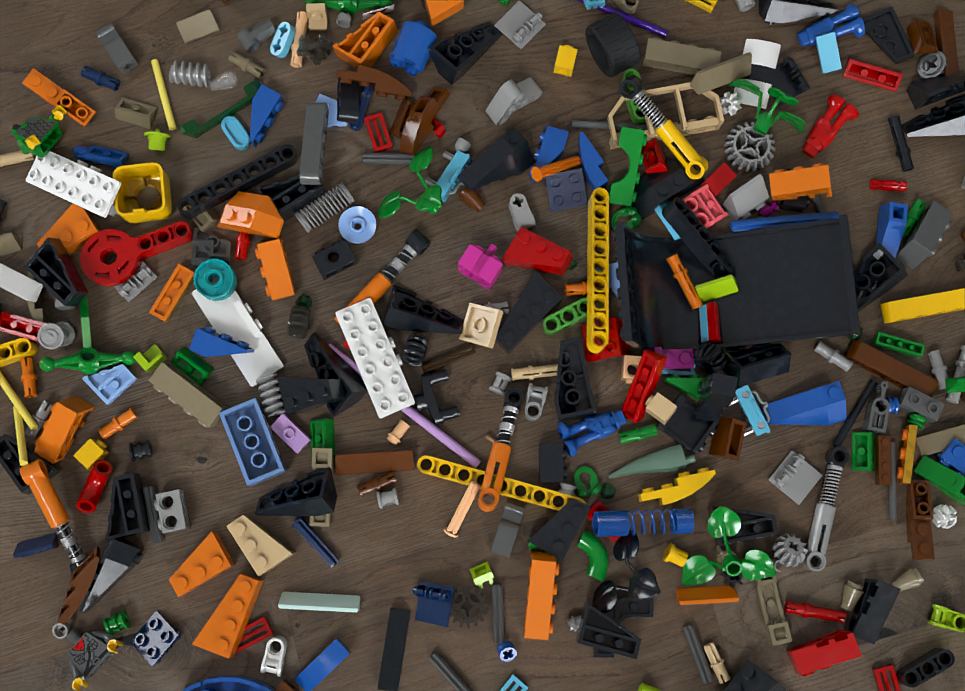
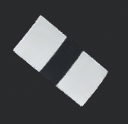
M746 39L743 54L748 52L752 54L751 74L741 79L760 88L759 90L763 92L761 108L766 109L769 99L767 91L772 86L781 45L764 40ZM738 87L734 88V93L737 92V96L742 99L741 104L758 106V95Z

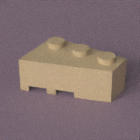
M242 515L227 525L228 530L258 576L264 575L295 554V552L272 536L248 515Z

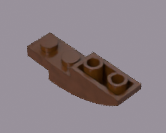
M358 65L355 72L340 69L336 71V79H341L340 83L352 84V81L359 82V86L370 87V84H372L371 92H375L376 96L379 97L394 95V99L406 100V98L412 96V92L398 80L371 67Z
M433 87L427 97L420 95L409 114L403 130L399 148L401 153L415 155L434 128L431 123L432 119L450 95L447 89Z
M911 480L907 487V541L911 543L912 560L916 561L935 560L931 529L933 511L929 480Z

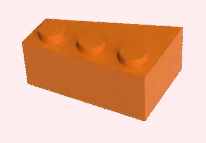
M377 12L361 24V27L354 33L350 32L346 35L347 38L342 42L332 46L338 58L355 68L358 65L373 66L398 32L394 20L381 12Z
M823 163L814 164L810 168L799 166L791 171L775 170L769 174L773 201L797 199V197L808 195V198H815V194L825 193L826 197H832L829 166Z
M73 203L40 239L37 245L40 247L48 237L60 239L68 255H71L83 248L85 242L93 234L101 230L87 209Z
M282 236L278 239L273 238L261 241L257 244L258 248H255L256 257L258 260L261 259L263 265L260 267L261 275L263 278H266L268 285H265L268 297L271 296L272 300L292 296L296 293L291 270L287 262V254L282 244L284 242Z
M78 396L56 402L51 408L52 414L43 425L44 431L35 442L36 447L33 453L52 464L63 460L76 439L74 438L76 430L79 426L83 428L86 423L83 421L88 411L93 412L95 406Z
M211 531L170 577L169 581L178 597L185 596L235 566L217 531Z

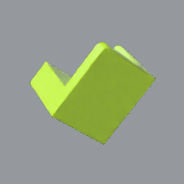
M155 344L144 354L138 352L133 356L141 367L150 374L159 367L161 362L168 359Z

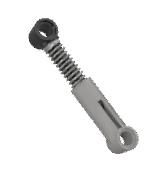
M844 447L831 448L825 454L828 471H826L827 474L824 478L826 480L824 481L825 484H823L824 488H822L824 491H821L823 493L821 494V501L816 503L806 547L808 552L805 560L802 562L803 567L809 571H821L826 566L825 556L836 508L833 506L835 504L833 502L836 501L834 499L836 498L835 494L838 491L836 488H838L837 484H839L838 481H840L839 478L841 477L839 475L842 474V469L850 460L849 451ZM835 452H838L841 456L839 462L834 458ZM812 556L817 558V564L814 567L810 563Z

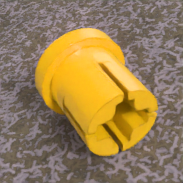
M669 543L663 553L662 560L683 567L687 561L688 553L675 547V544Z

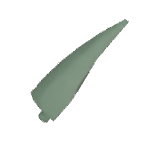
M681 444L671 446L636 459L609 475V479L639 473H668L686 469L687 464L695 463L694 455L685 457Z

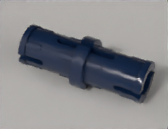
M84 66L81 71L82 77L94 81L98 86L103 85L113 91L118 90L115 86L120 87V80L106 75L103 71L99 72L88 66Z

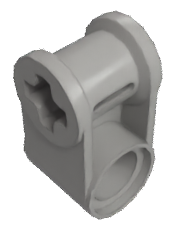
M519 193L512 195L508 207L516 231L518 232L521 227L529 229L536 226L534 216L525 196ZM514 202L521 203L520 207L514 205Z
M529 383L524 416L527 420L536 421L540 418L548 392L547 386L543 388ZM530 407L536 408L538 415H529L528 409Z

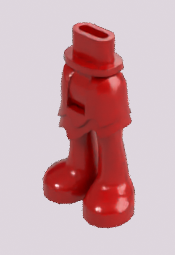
M831 94L827 99V105L829 106L823 117L819 116V119L816 120L802 151L811 158H814L817 153H821L836 138L837 132L847 120L853 121L859 116L858 110L852 104L847 103L834 123L830 125L831 119L845 104V100L842 97Z

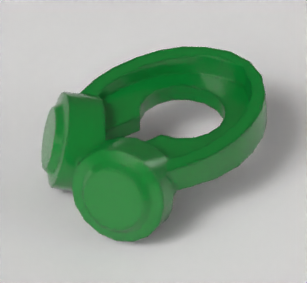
M626 206V208L617 211L611 219L613 229H615V223H617L619 217H627L629 215H632V219L627 222V226L630 229L640 227L642 219L638 214V210L633 206Z
M583 466L576 470L574 483L578 489L577 494L579 496L590 497V495H595L601 490L602 486L598 483L596 473L591 468ZM583 472H587L591 477L589 481L591 488L589 490L586 489L585 484L579 479L580 474Z

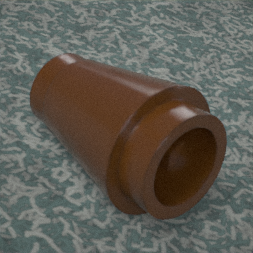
M465 187L458 195L461 198L460 201L477 212L486 205L476 190L470 191Z

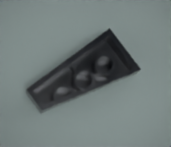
M536 271L496 336L495 342L507 354L562 301L563 297Z

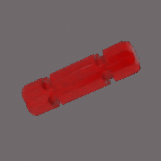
M871 179L869 189L905 192L907 190V182Z

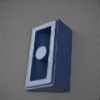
M53 533L18 543L13 557L23 558L58 548L57 534Z

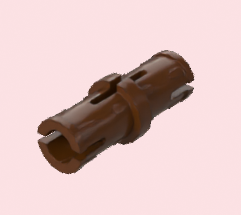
M392 471L378 478L375 476L373 480L357 485L360 496L363 497L366 494L376 490L381 491V488L398 482Z

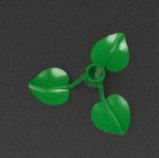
M736 79L729 84V86L738 87L759 96L757 114L754 118L757 121L753 126V130L766 135L770 127L779 118L794 126L799 133L804 130L805 121L794 114L777 111L776 117L773 119L772 113L780 100L786 104L797 106L799 102L793 96L785 94L780 89L770 87L767 91L768 94L777 99L769 113L763 112L760 114L763 92L759 90V87L744 79Z
M432 146L418 152L409 164V170L411 172L416 171L426 189L417 201L401 196L400 191L388 194L380 204L378 210L379 219L393 215L399 209L402 200L415 204L418 211L427 210L430 214L436 213L442 207V188L438 184L428 187L421 175V170L426 169L432 160Z
M720 506L709 516L707 529L713 538L723 536L728 555L724 557L723 565L713 560L708 562L704 555L690 556L683 566L682 584L698 585L710 581L716 574V569L713 565L721 568L722 571L726 570L730 576H737L742 572V576L747 580H760L776 576V571L772 560L762 550L750 549L745 553V559L741 558L740 560L736 555L732 554L727 536H734L739 532L741 520L736 512L726 506Z

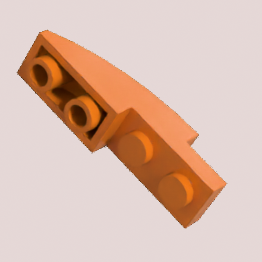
M34 68L22 82L24 86L39 95L40 98L53 107L61 105L67 111L66 116L84 127L87 126L96 114L93 109L65 89L63 90Z

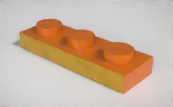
M178 263L149 313L167 323L193 281L195 272Z
M909 424L901 432V440L904 441L903 448L899 450L901 465L897 468L896 472L899 484L907 485L911 483L917 425Z

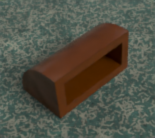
M721 417L716 425L718 429L712 437L709 455L739 461L747 423L734 418Z

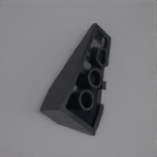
M965 95L946 101V105L939 109L937 107L931 109V113L926 116L919 115L902 124L904 133L907 137L965 135Z
M513 127L461 172L457 178L472 191L498 180H506L510 176L521 175L534 165L527 140Z
M880 243L864 255L861 264L854 271L858 312L908 276L906 269Z
M331 468L312 471L307 474V478L299 482L296 479L291 482L289 487L283 490L278 488L260 497L255 515L320 516L333 513L337 501V493Z

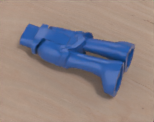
M850 4L840 14L834 17L830 15L804 28L803 32L797 33L800 46L816 45V36L835 32L836 38L847 33H852L855 37L864 36L865 26L862 17H859L858 8L854 4ZM844 21H851L845 25L833 29V26L836 24L842 23Z
M621 409L614 412L611 410L587 416V418H582L583 421L573 425L559 422L557 423V429L562 440L586 429L591 431L563 442L568 455L574 457L577 455L579 447L593 440L607 437L619 429L621 425L626 424V419Z

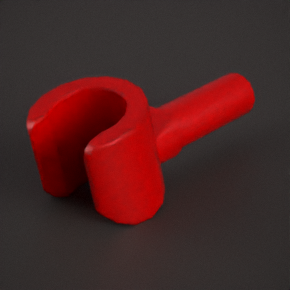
M434 117L432 121L436 127L433 129V132L438 138H441L446 131L444 125L439 123L436 117Z

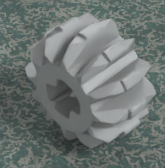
M785 533L775 540L772 548L775 552L773 557H778L779 563L784 562L786 567L791 565L794 568L806 558L805 556L808 552L805 549L806 543H801V537L796 538L794 533L790 535Z

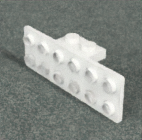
M51 151L43 158L36 156L26 178V182L104 218L107 217L121 186V182L101 174V169L92 165L90 168H87L89 164L77 160L76 163Z
M219 276L212 279V284H216L219 281ZM197 289L192 292L193 297L212 327L216 329V333L220 335L222 333L228 334L233 337L232 340L236 342L239 340L249 344L250 348L255 349L253 353L231 355L251 387L257 385L256 380L258 378L274 374L284 367L261 331L263 328L262 324L257 318L254 320L251 315L253 312L247 302L243 303L236 291L223 301L209 300L200 294Z
M371 298L337 311L335 314L379 418L414 405V398L400 368L403 365L399 354H394L392 348L396 346L392 337H387Z

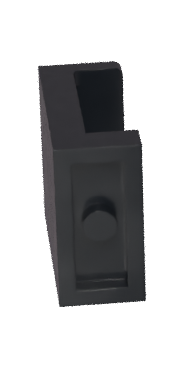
M680 394L673 402L677 406L674 414L665 425L659 421L656 427L679 445L681 444L690 453L695 454L697 451L700 453L706 446L705 440L707 437H712L717 431L716 425L718 422L696 418L697 408L687 402V398Z

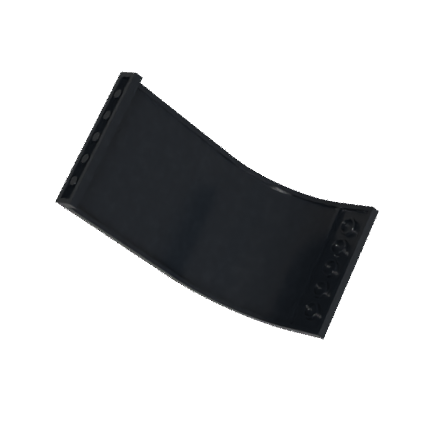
M847 214L839 215L837 219L713 235L722 247L724 255L733 265L731 275L735 277L739 290L733 294L702 302L703 305L710 302L718 304L721 342H713L712 344H716L718 348H732L861 334ZM624 222L615 223L613 238L617 243V249H614L616 261H618L616 278L620 282L617 295L618 299L621 300L619 317L623 321V327L620 329L621 339L625 343L643 350L662 347V349H693V351H696L697 347L702 345L699 307L692 310L676 278L674 279V273L666 259L678 254L684 269L687 268L688 270L687 274L694 287L718 278L710 273L682 239L674 240V238L645 236L632 231Z

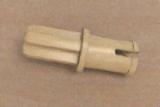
M715 643L706 644L704 650L710 661L709 666L713 667L718 682L721 684L723 680L725 682L729 681L731 677L724 665L725 660L721 659Z

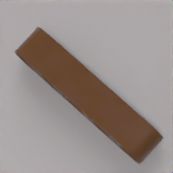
M858 340L852 341L845 356L850 361H853V364L901 389L911 387L932 398L938 385L935 379Z

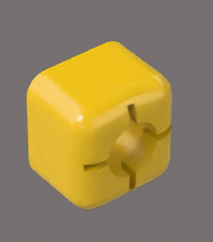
M152 162L117 167L114 170L113 179L121 182L119 191L114 199L115 210L125 221L129 223L159 221L168 219L172 215L169 175L159 164ZM145 178L147 185L157 189L160 194L156 204L149 207V211L146 208L140 207L135 200L139 191L146 187Z

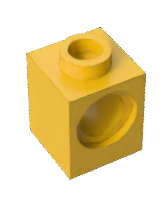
M560 45L553 73L571 77L578 49L570 45Z
M90 438L73 456L87 469L91 470L95 461L103 460L110 452L105 449L107 445L102 440Z

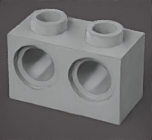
M178 489L155 494L154 506L156 511L159 512L160 517L157 520L159 530H162V533H171L189 529L190 523L184 490ZM168 497H171L173 505L168 508L165 502ZM172 516L177 519L174 527H171L169 524V519Z

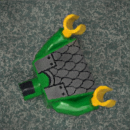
M61 105L56 106L52 110L53 114L49 118L30 117L22 126L18 124L13 125L12 134L15 135L17 145L24 154L32 153L43 158L63 136L58 122L63 119V115L67 111Z

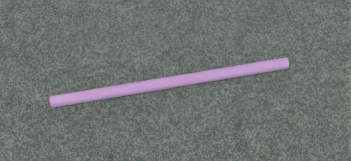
M330 343L329 346L362 378L356 362ZM412 406L401 410L475 469L481 463V460Z

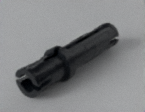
M900 116L890 117L887 120L896 146V157L900 160L902 172L911 171L914 169L910 155L911 149L908 148Z

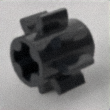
M726 570L720 574L725 579L723 584L730 582L732 588H735V583L743 584L741 581L743 577L742 572L735 576V579L730 578L731 576L727 574Z

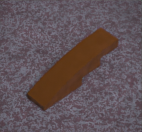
M98 546L71 574V586L65 592L64 605L59 609L57 621L63 625L77 610L92 583L100 558V547Z

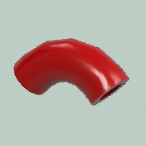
M105 460L94 462L76 502V507L79 511L93 513L96 510L113 468L109 462Z

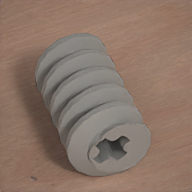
M175 60L169 70V82L172 84L175 81L176 84L183 83L184 85L190 83L191 86L197 84L199 87L205 85L208 88L210 86L211 73L206 63L202 69L198 62L194 68L192 62H189L188 67H186L185 61H182L179 66L178 61Z
M278 374L263 376L256 380L257 384H261L258 387V391L263 392L260 394V398L266 399L261 405L267 407L263 410L264 414H270L267 417L286 413L285 409L282 408L284 405L283 401H280L282 396L278 393L280 391L279 386H277L278 379H275V376Z

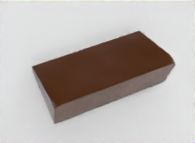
M915 19L907 27L914 54L937 52L938 47L930 23Z
M408 99L401 102L390 129V135L402 138L406 121L415 103Z

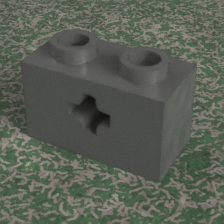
M911 387L901 389L897 397L900 410L908 414L920 415L927 419L926 423L937 422L945 405Z

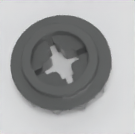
M941 51L924 54L917 65L919 75L923 78L938 77L940 73H944L945 66H948L946 63L947 57ZM928 63H935L937 67H930Z

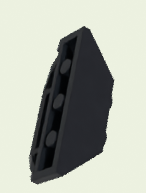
M668 158L666 160L667 172L649 174L645 172L640 176L639 183L636 184L635 189L637 191L636 200L632 203V206L638 210V214L644 220L655 213V209L659 205L667 204L674 198H679L705 181L704 178L691 179L687 176L686 169L680 161Z

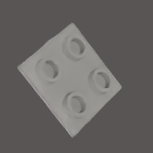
M519 0L494 26L518 48L522 49L546 23L541 20L542 15L539 12L533 13Z
M142 261L141 267L137 268L135 274L128 281L114 287L122 297L130 302L158 277Z
M791 451L768 481L800 505L823 475L804 460L805 457L803 455H797L794 451Z

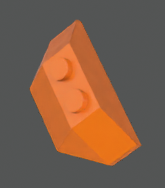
M238 191L222 209L217 227L278 239L284 220L280 216L271 197Z

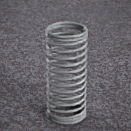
M342 182L338 184L339 187L335 185L336 189L328 190L325 196L321 195V198L318 197V201L314 200V203L311 202V206L307 204L308 209L306 207H303L304 211L300 209L301 214L299 212L295 213V216L307 233L311 232V230L313 231L307 219L316 228L310 216L318 226L320 224L314 214L323 223L317 211L327 221L320 208L329 219L330 216L324 206L334 216L327 203L337 214L330 200L341 212L332 195L342 209L344 207L337 195L346 207L348 205L340 192L349 204L354 202L352 195Z

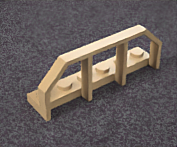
M691 82L644 90L647 97L674 92L681 123L674 122V125L683 136L719 130L724 122L719 95L711 90L702 94L714 101L717 117L708 116L704 120L699 121L696 119L686 121L680 91L693 89L690 86ZM621 96L607 118L611 133L610 149L621 148L617 146L620 132L616 133L613 117L623 102L630 100ZM648 116L645 117L648 128L644 132L647 135L646 143L655 138L658 141L661 140L655 132L657 127H654L652 121L650 122V119H647Z

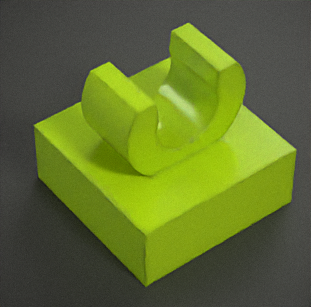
M488 562L469 569L475 585H479L481 589L483 588L482 583L489 580V583L493 584L492 578L494 576Z

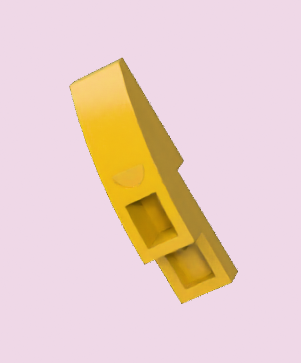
M707 467L697 469L698 473L690 475V471L679 473V478H674L675 487H673V483L661 485V490L654 491V487L642 489L643 493L638 494L639 502L658 498L661 506L684 499L702 488L711 480L716 472L715 470L709 471Z

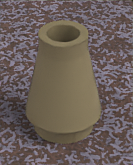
M910 568L893 581L892 585L903 591L921 586L920 584L924 580L916 568Z
M848 580L847 584L844 585L840 607L852 611L864 592L862 591L864 586Z

